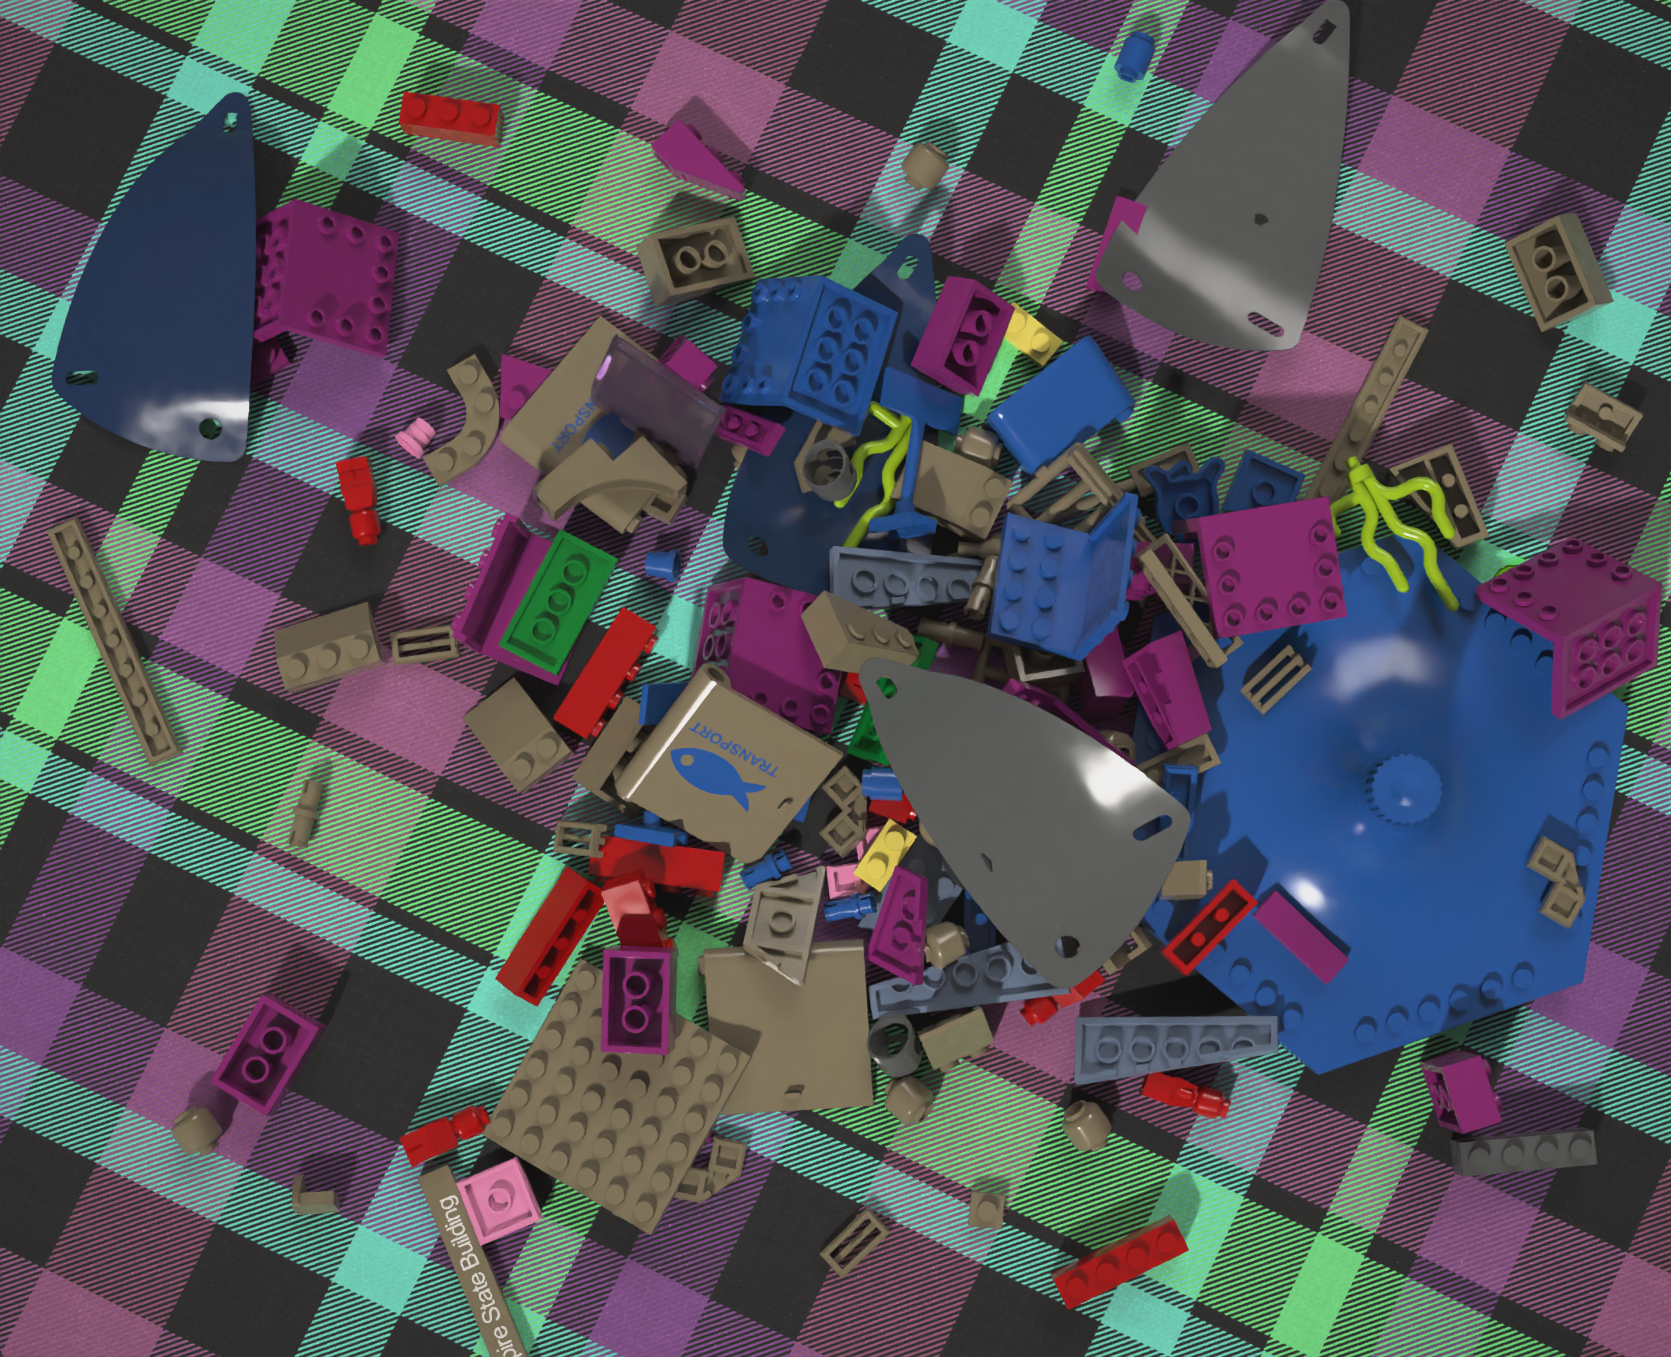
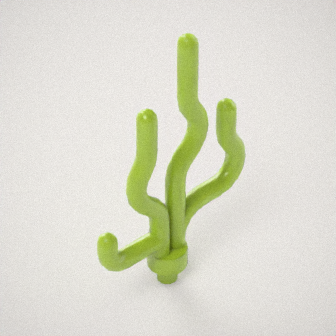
M870 401L867 414L874 415L892 429L884 439L864 443L854 452L850 462H852L857 472L856 486L848 497L840 501H834V505L838 508H843L859 486L863 477V463L869 455L886 452L895 445L896 447L885 462L882 470L883 501L863 514L842 547L857 548L868 531L870 519L884 517L894 508L896 500L889 496L896 484L895 471L908 451L912 426L911 418L902 414L898 417L874 401Z
M1356 456L1344 461L1349 470L1345 478L1353 492L1330 505L1335 539L1341 536V530L1336 523L1337 515L1360 504L1365 513V522L1361 530V542L1364 550L1370 558L1384 566L1396 589L1401 593H1406L1410 585L1398 563L1390 553L1378 547L1374 540L1379 510L1394 534L1420 544L1423 549V566L1427 576L1449 612H1456L1459 608V603L1438 568L1437 548L1433 539L1426 532L1403 524L1389 500L1405 497L1417 490L1427 491L1432 498L1431 512L1438 528L1446 539H1452L1455 537L1456 531L1445 512V495L1440 485L1428 477H1416L1398 486L1386 487L1378 482L1369 465H1361Z

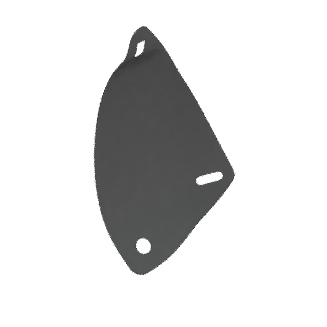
M1330 0L1323 3L1302 23L1276 43L1218 99L1173 150L1135 200V202L1147 205L1138 235L1121 221L1096 270V280L1105 292L1154 323L1177 334L1206 344L1253 351L1289 350L1298 344L1325 255L1342 159L1348 100L1350 13L1348 6L1344 2ZM1326 19L1337 26L1324 43L1316 44L1313 41V35ZM1262 214L1267 217L1269 222L1260 226L1255 223V215ZM1131 272L1140 279L1142 288L1138 291L1129 289L1122 281L1123 273ZM1253 312L1260 314L1280 326L1284 331L1283 335L1280 337L1271 335L1248 320V315Z
M877 657L866 660L860 667L859 681L868 700L878 738L896 778L929 836L972 898L1024 959L1052 986L1061 989L1075 987L1099 969L1123 945L1149 909L1181 851L1190 826L1191 817L1189 811L1162 787L1115 752L1069 723L1023 699L960 676L929 671ZM886 674H888L897 688V693L892 698H886L876 683ZM1161 815H1167L1172 819L1170 827L1146 840L1139 841L1133 836L1136 828ZM981 853H984L991 860L992 872H990L983 861ZM1063 936L1076 938L1080 944L1078 954L1072 958L1061 957L1055 949L1057 940Z

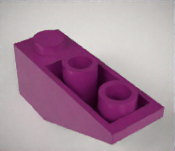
M679 119L651 144L653 155L675 178L739 201H743L746 198V190L744 188L746 182L735 170L729 172L722 165L724 162L722 156L713 147L707 149L701 143L702 136L691 124L685 126Z

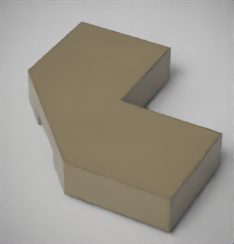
M820 421L814 422L808 437L793 461L802 494L813 491L802 475L803 459L810 447L819 441L833 439L837 440L843 448L857 444L855 436H851ZM823 449L817 454V458L820 461L828 458L827 453L836 449ZM822 465L816 470L814 480L819 486L823 485L824 478L828 480L827 484L834 481V476L827 474L831 467Z
M846 765L821 787L843 811L819 833L842 858L867 836L869 796H862V782Z
M1540 836L1525 863V866L1553 882L1538 912L1563 927L1570 928L1586 900L1583 886L1580 885L1574 854L1549 838Z
M715 1136L708 1169L691 1166L674 1198L702 1203L741 1177L748 1142Z

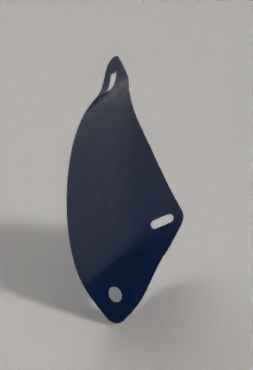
M232 92L224 96L193 129L168 147L146 168L120 201L100 235L75 290L58 344L51 379L55 392L69 405L110 432L160 452L214 462H233L240 459L245 453L247 445L255 307L256 196L250 103L243 94ZM224 113H237L236 129L232 133H225L223 131ZM96 371L98 373V381L95 384L69 385L66 382V376L70 372ZM210 418L218 421L222 429L220 436L216 439L204 438L199 431L200 423L203 420Z
M911 234L905 237L892 253L853 289V291L898 312L871 401L879 404L885 368L887 367L894 368L938 387L936 381L911 366L936 305L930 243L921 234ZM908 254L920 260L909 278L900 279L897 272ZM769 406L763 418L779 423L786 430L769 457L747 449L736 475L727 505L723 548L727 556L734 563L767 580L790 589L817 596L824 590L830 593L829 550L833 546L842 547L863 514L883 501L882 470L896 445L891 450L869 455L863 463V477L859 486L843 508H838L834 505V502L823 500L814 491L802 494L793 463L808 437L811 427L817 420L786 406ZM890 410L892 413H894V414L897 415L898 417L901 416V414H899V413H897V412H895V411ZM868 414L862 426L860 436L855 438L857 444L844 448L849 461L862 444L884 439L892 428L874 415ZM925 425L923 440L938 446V429ZM837 450L827 453L828 458L834 456L843 457ZM907 454L895 471V482H897L906 464ZM896 503L894 505V508L886 516L894 515ZM867 531L857 547L931 555L933 534L891 541L888 540L889 531L874 534ZM755 536L765 542L768 548L766 556H758L750 550L748 546L749 537Z

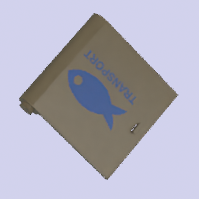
M600 316L509 422L502 432L499 441L545 476L590 438L597 445L600 442L603 443L613 455L612 460L614 461L643 436L648 442L654 441L660 446L665 454L663 457L672 466L673 464L678 465L710 427L722 407L701 392H698L693 398L690 397L684 403L678 401L671 406L668 405L642 381V378L646 375L645 372L648 373L658 359ZM637 488L615 489L595 494L580 503L622 535L628 531L633 534L643 522L644 518L640 516L643 507L654 495L655 491Z
M704 663L614 783L617 794L623 800L634 802L751 867L759 862L843 757V752L733 690L726 673L713 664Z

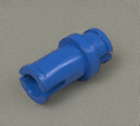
M784 849L774 855L769 853L764 856L765 859L739 871L740 876L743 877L742 881L748 890L772 877L778 879L782 877V872L793 868Z
M860 892L852 893L849 898L824 902V907H826L823 908L824 915L829 923L850 917H855L856 919L865 918L866 914L877 912V901L873 892L863 895Z

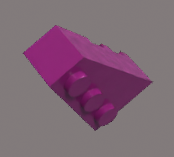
M681 333L642 378V381L671 406L678 401L686 402L698 392L702 393L714 380L711 373L717 365Z
M1120 623L1115 626L1112 633L1107 634L1100 645H1097L1082 660L1085 672L1077 684H1072L1073 693H1080L1082 712L1077 714L1088 723L1114 721L1135 691L1122 664V661L1127 659V650L1124 645H1121L1119 637Z
M1182 630L1146 645L1122 661L1165 752L1212 730Z

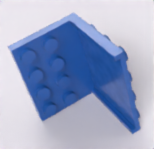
M822 275L759 279L751 293L752 301L748 314L744 317L741 324L742 332L739 342L732 352V363L729 373L722 383L720 401L729 405L786 406L851 436H860L898 312Z
M1125 492L1089 534L1008 513L1004 517L986 638L1082 661L1097 645H1100L1107 634L1112 633L1115 626L1120 621H1124L1128 614L1129 602L1125 598L1126 590L1129 589L1133 578V571L1129 570L1130 559L1133 558L1137 547V540L1133 539V535L1141 515V510L1137 508L1139 495Z

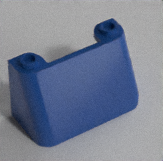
M1087 335L996 407L987 417L985 427L989 431L997 433L999 442L1004 443V450L1031 481L1036 477L1034 475L1035 471L1042 465L1048 467L1074 443H1085L1109 422L1112 423L1116 419L1119 423L1124 422L1135 412L1132 407L1136 401L1099 346L1090 335Z

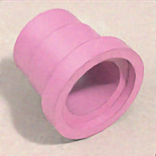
M417 418L404 432L399 431L395 438L411 455L421 458L424 454L423 449L430 443L436 432L423 419Z

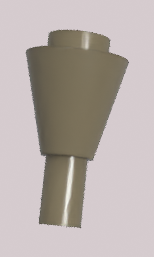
M1001 537L980 541V543L959 542L958 555L979 556L982 559H985L987 555L999 556Z

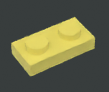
M1012 302L1011 305L1015 307V310L1003 338L1042 369L1062 346L1063 341L1015 302Z
M889 818L853 874L881 892L892 876L895 866L899 865L917 836Z

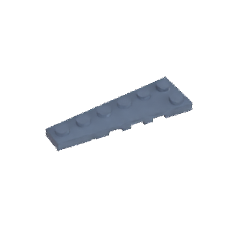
M833 546L829 550L830 593L866 610L965 603L970 598L972 593L971 584L979 576L984 560Z
M1063 937L1057 940L1055 949L1061 957L1066 958ZM1010 942L957 959V963L944 969H937L935 966L925 968L923 971V985H914L901 977H896L868 986L873 1020L881 1019L888 1014L894 1013L911 1015L1071 993L1070 988L1061 989L1048 983Z
M1278 1016L1076 1017L1074 1081L1076 1085L1279 1053Z

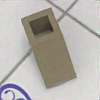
M1207 860L1175 862L1159 891V899L1200 901L1208 893V890H1212L1213 872L1212 869H1207Z

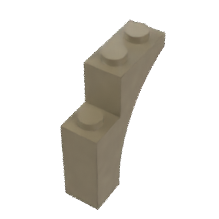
M643 436L614 461L612 460L613 455L603 443L600 442L597 445L590 438L532 488V499L555 522L574 505L595 494L615 489L637 488L655 491L678 500L686 493L688 482L686 481V474L678 465L673 464L671 466L663 457L665 454L660 446L654 441L648 442Z

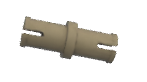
M987 555L985 557L979 576L971 584L972 593L963 610L965 615L969 614L968 618L978 621L984 618L988 603L993 596L998 556Z
M923 616L921 617L917 636L943 642L946 647L952 648V645L976 650L980 653L986 634L984 631L960 627L958 622L951 621L948 624Z
M304 779L297 808L294 807L292 811L295 817L287 844L308 848L314 820L319 818V813L316 812L325 784Z

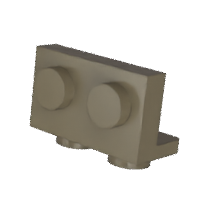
M1586 381L1564 413V419L1568 422L1566 426L1568 429L1580 436H1584L1587 433L1597 438L1595 443L1609 452H1613L1614 449L1620 452L1624 451L1626 441L1643 417L1642 412Z

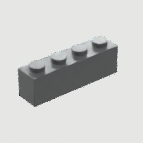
M1584 1127L1450 1139L1454 1173L1463 1177L1597 1164L1594 1130Z

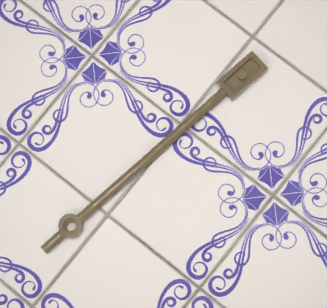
M1186 443L1129 467L1127 470L1131 478L1116 485L1123 494L1136 490L1139 498L1142 499L1154 494L1151 485L1143 477V471L1147 466L1156 465L1164 470H1168L1178 461L1185 460L1190 463L1193 473L1198 472L1200 467L1189 443ZM1091 494L1077 500L1050 524L1054 525L1097 507L1102 502L1095 494ZM1002 532L986 540L1001 537ZM956 551V552H954V553H952V554L947 555L948 557L969 558V559H973V558L978 557V556L958 555V551Z

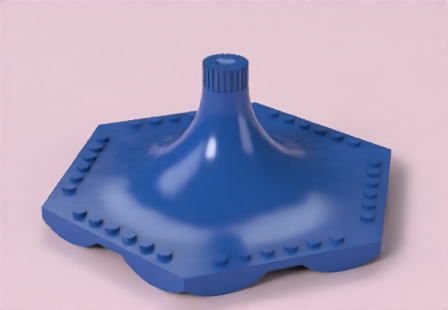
M1396 534L1376 540L1375 543L1378 547L1390 553L1398 563L1410 585L1406 593H1401L1396 589L1384 566L1370 558L1362 545L1338 553L1347 617L1238 635L1244 644L1226 656L1228 661L1220 667H1208L1201 655L1192 662L1212 730L1206 733L1221 764L1198 774L1189 861L1207 860V869H1212L1213 872L1212 890H1208V893L1200 901L1159 899L1158 892L1139 922L1166 945L1228 880L1235 879L1258 904L1194 969L1225 994L1247 1016H1278L1279 1044L1318 1075L1583 983L1629 710L1628 706L1610 692L1562 720L1552 715L1553 643L1475 598L1476 587L1482 583L1435 545L1437 548L1438 568L1459 603V608L1456 612H1449L1426 574L1423 566V549L1420 544L1413 540L1404 539ZM1203 602L1193 603L1192 608L1203 623H1207L1209 616L1207 605ZM1171 612L1158 615L1152 619L1147 645L1182 630L1186 647L1192 642ZM1229 637L1215 639L1221 650L1232 642ZM1290 645L1297 655L1299 654L1303 658L1302 660L1312 669L1262 715L1245 698L1240 690L1283 649ZM1286 656L1250 692L1255 695L1291 659ZM1296 665L1259 700L1261 704L1264 705L1301 669ZM1138 695L1131 736L1137 748L1135 760L1137 765L1165 753ZM1158 817L1136 828L1133 832L1134 838L1143 841L1155 835ZM1540 836L1549 838L1574 854L1580 885L1583 886L1586 900L1570 928H1565L1538 912L1553 882L1525 866V863ZM1272 891H1277L1349 958L1348 962L1328 984H1324L1251 916Z

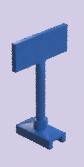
M891 367L885 368L880 406L911 418L912 426L900 501L896 502L894 515L870 519L868 532L874 534L889 531L888 540L897 541L936 532L937 520L915 512L916 505L913 504L924 426L926 424L952 436L958 435L963 398Z
M689 682L643 684L638 724H658ZM644 810L643 823L635 821L616 823L614 837L676 847V844L688 845L689 833L684 830L663 826V818L648 810Z

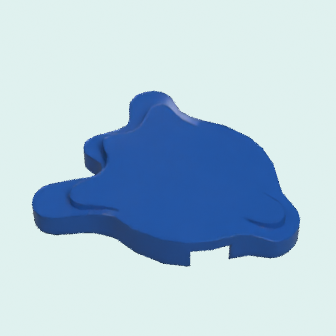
M1210 457L1199 471L1195 473L1192 472L1190 463L1185 460L1178 461L1168 470H1164L1156 465H1149L1143 471L1144 479L1151 485L1154 492L1153 508L1158 524L1166 532L1174 536L1178 543L1194 544V549L1199 546V539L1184 540L1183 534L1173 535L1171 522L1218 514L1219 497L1217 494V482L1225 470V462L1218 457Z

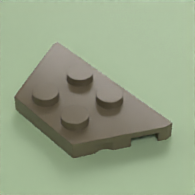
M826 866L816 867L815 872L797 877L795 873L784 876L779 881H767L757 884L743 942L745 951L801 987H804L827 875Z

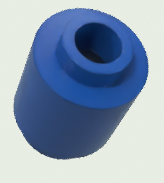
M1133 31L1130 37L1125 39L1114 65V69L1118 72L1120 79L1130 83L1144 79L1155 52V40L1151 36L1143 32Z
M872 766L871 770L863 769L862 796H870V800L902 801L903 794L905 793L892 767Z

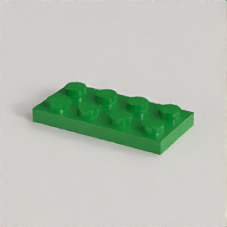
M560 529L498 646L558 676L614 572L619 559Z
M912 635L920 656L910 666L928 670L935 661L939 643L929 638ZM882 677L876 681L886 698H892L896 695L897 688L891 679ZM867 701L846 752L865 760L889 766L890 763L878 738Z

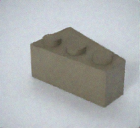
M1452 444L1389 468L1387 473L1397 485L1416 477H1428L1440 485L1445 495V512L1456 531V535L1452 539H1446L1438 528L1431 512L1432 498L1427 491L1417 490L1407 496L1454 550L1481 541L1489 536Z
M825 590L800 615L824 668L859 674L861 665L873 657L911 665L920 656L915 646L914 638L908 629ZM886 674V675L883 676V678H889V679H890V677L888 676V674Z

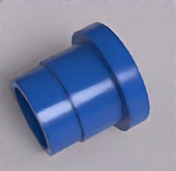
M671 549L669 552L649 551L645 560L646 575L667 578L668 582H677L681 569L680 551Z

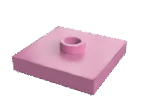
M519 1156L456 1183L480 1246L544 1219Z

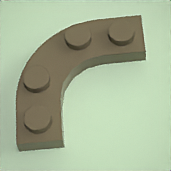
M475 354L447 370L463 397L467 409L466 423L461 433L451 442L423 457L440 488L467 473L483 461L495 444V438L501 422L500 402L497 392Z

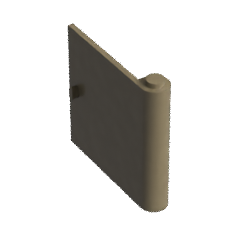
M863 939L813 942L804 987L798 986L745 951L744 946L704 949V955L698 956L699 976L705 975L709 1032L752 1056L750 1063L720 1115L873 1106L871 1058L867 1048L869 1026ZM787 1091H800V1092L785 1093V1092H787Z

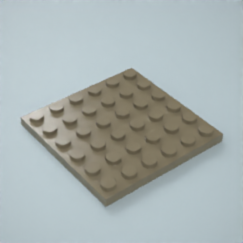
M580 958L489 1118L491 1123L485 1126V1130L481 1134L649 1235H653L750 1063L752 1056L677 1013L675 1020V1049L668 1055L601 1052L603 970Z

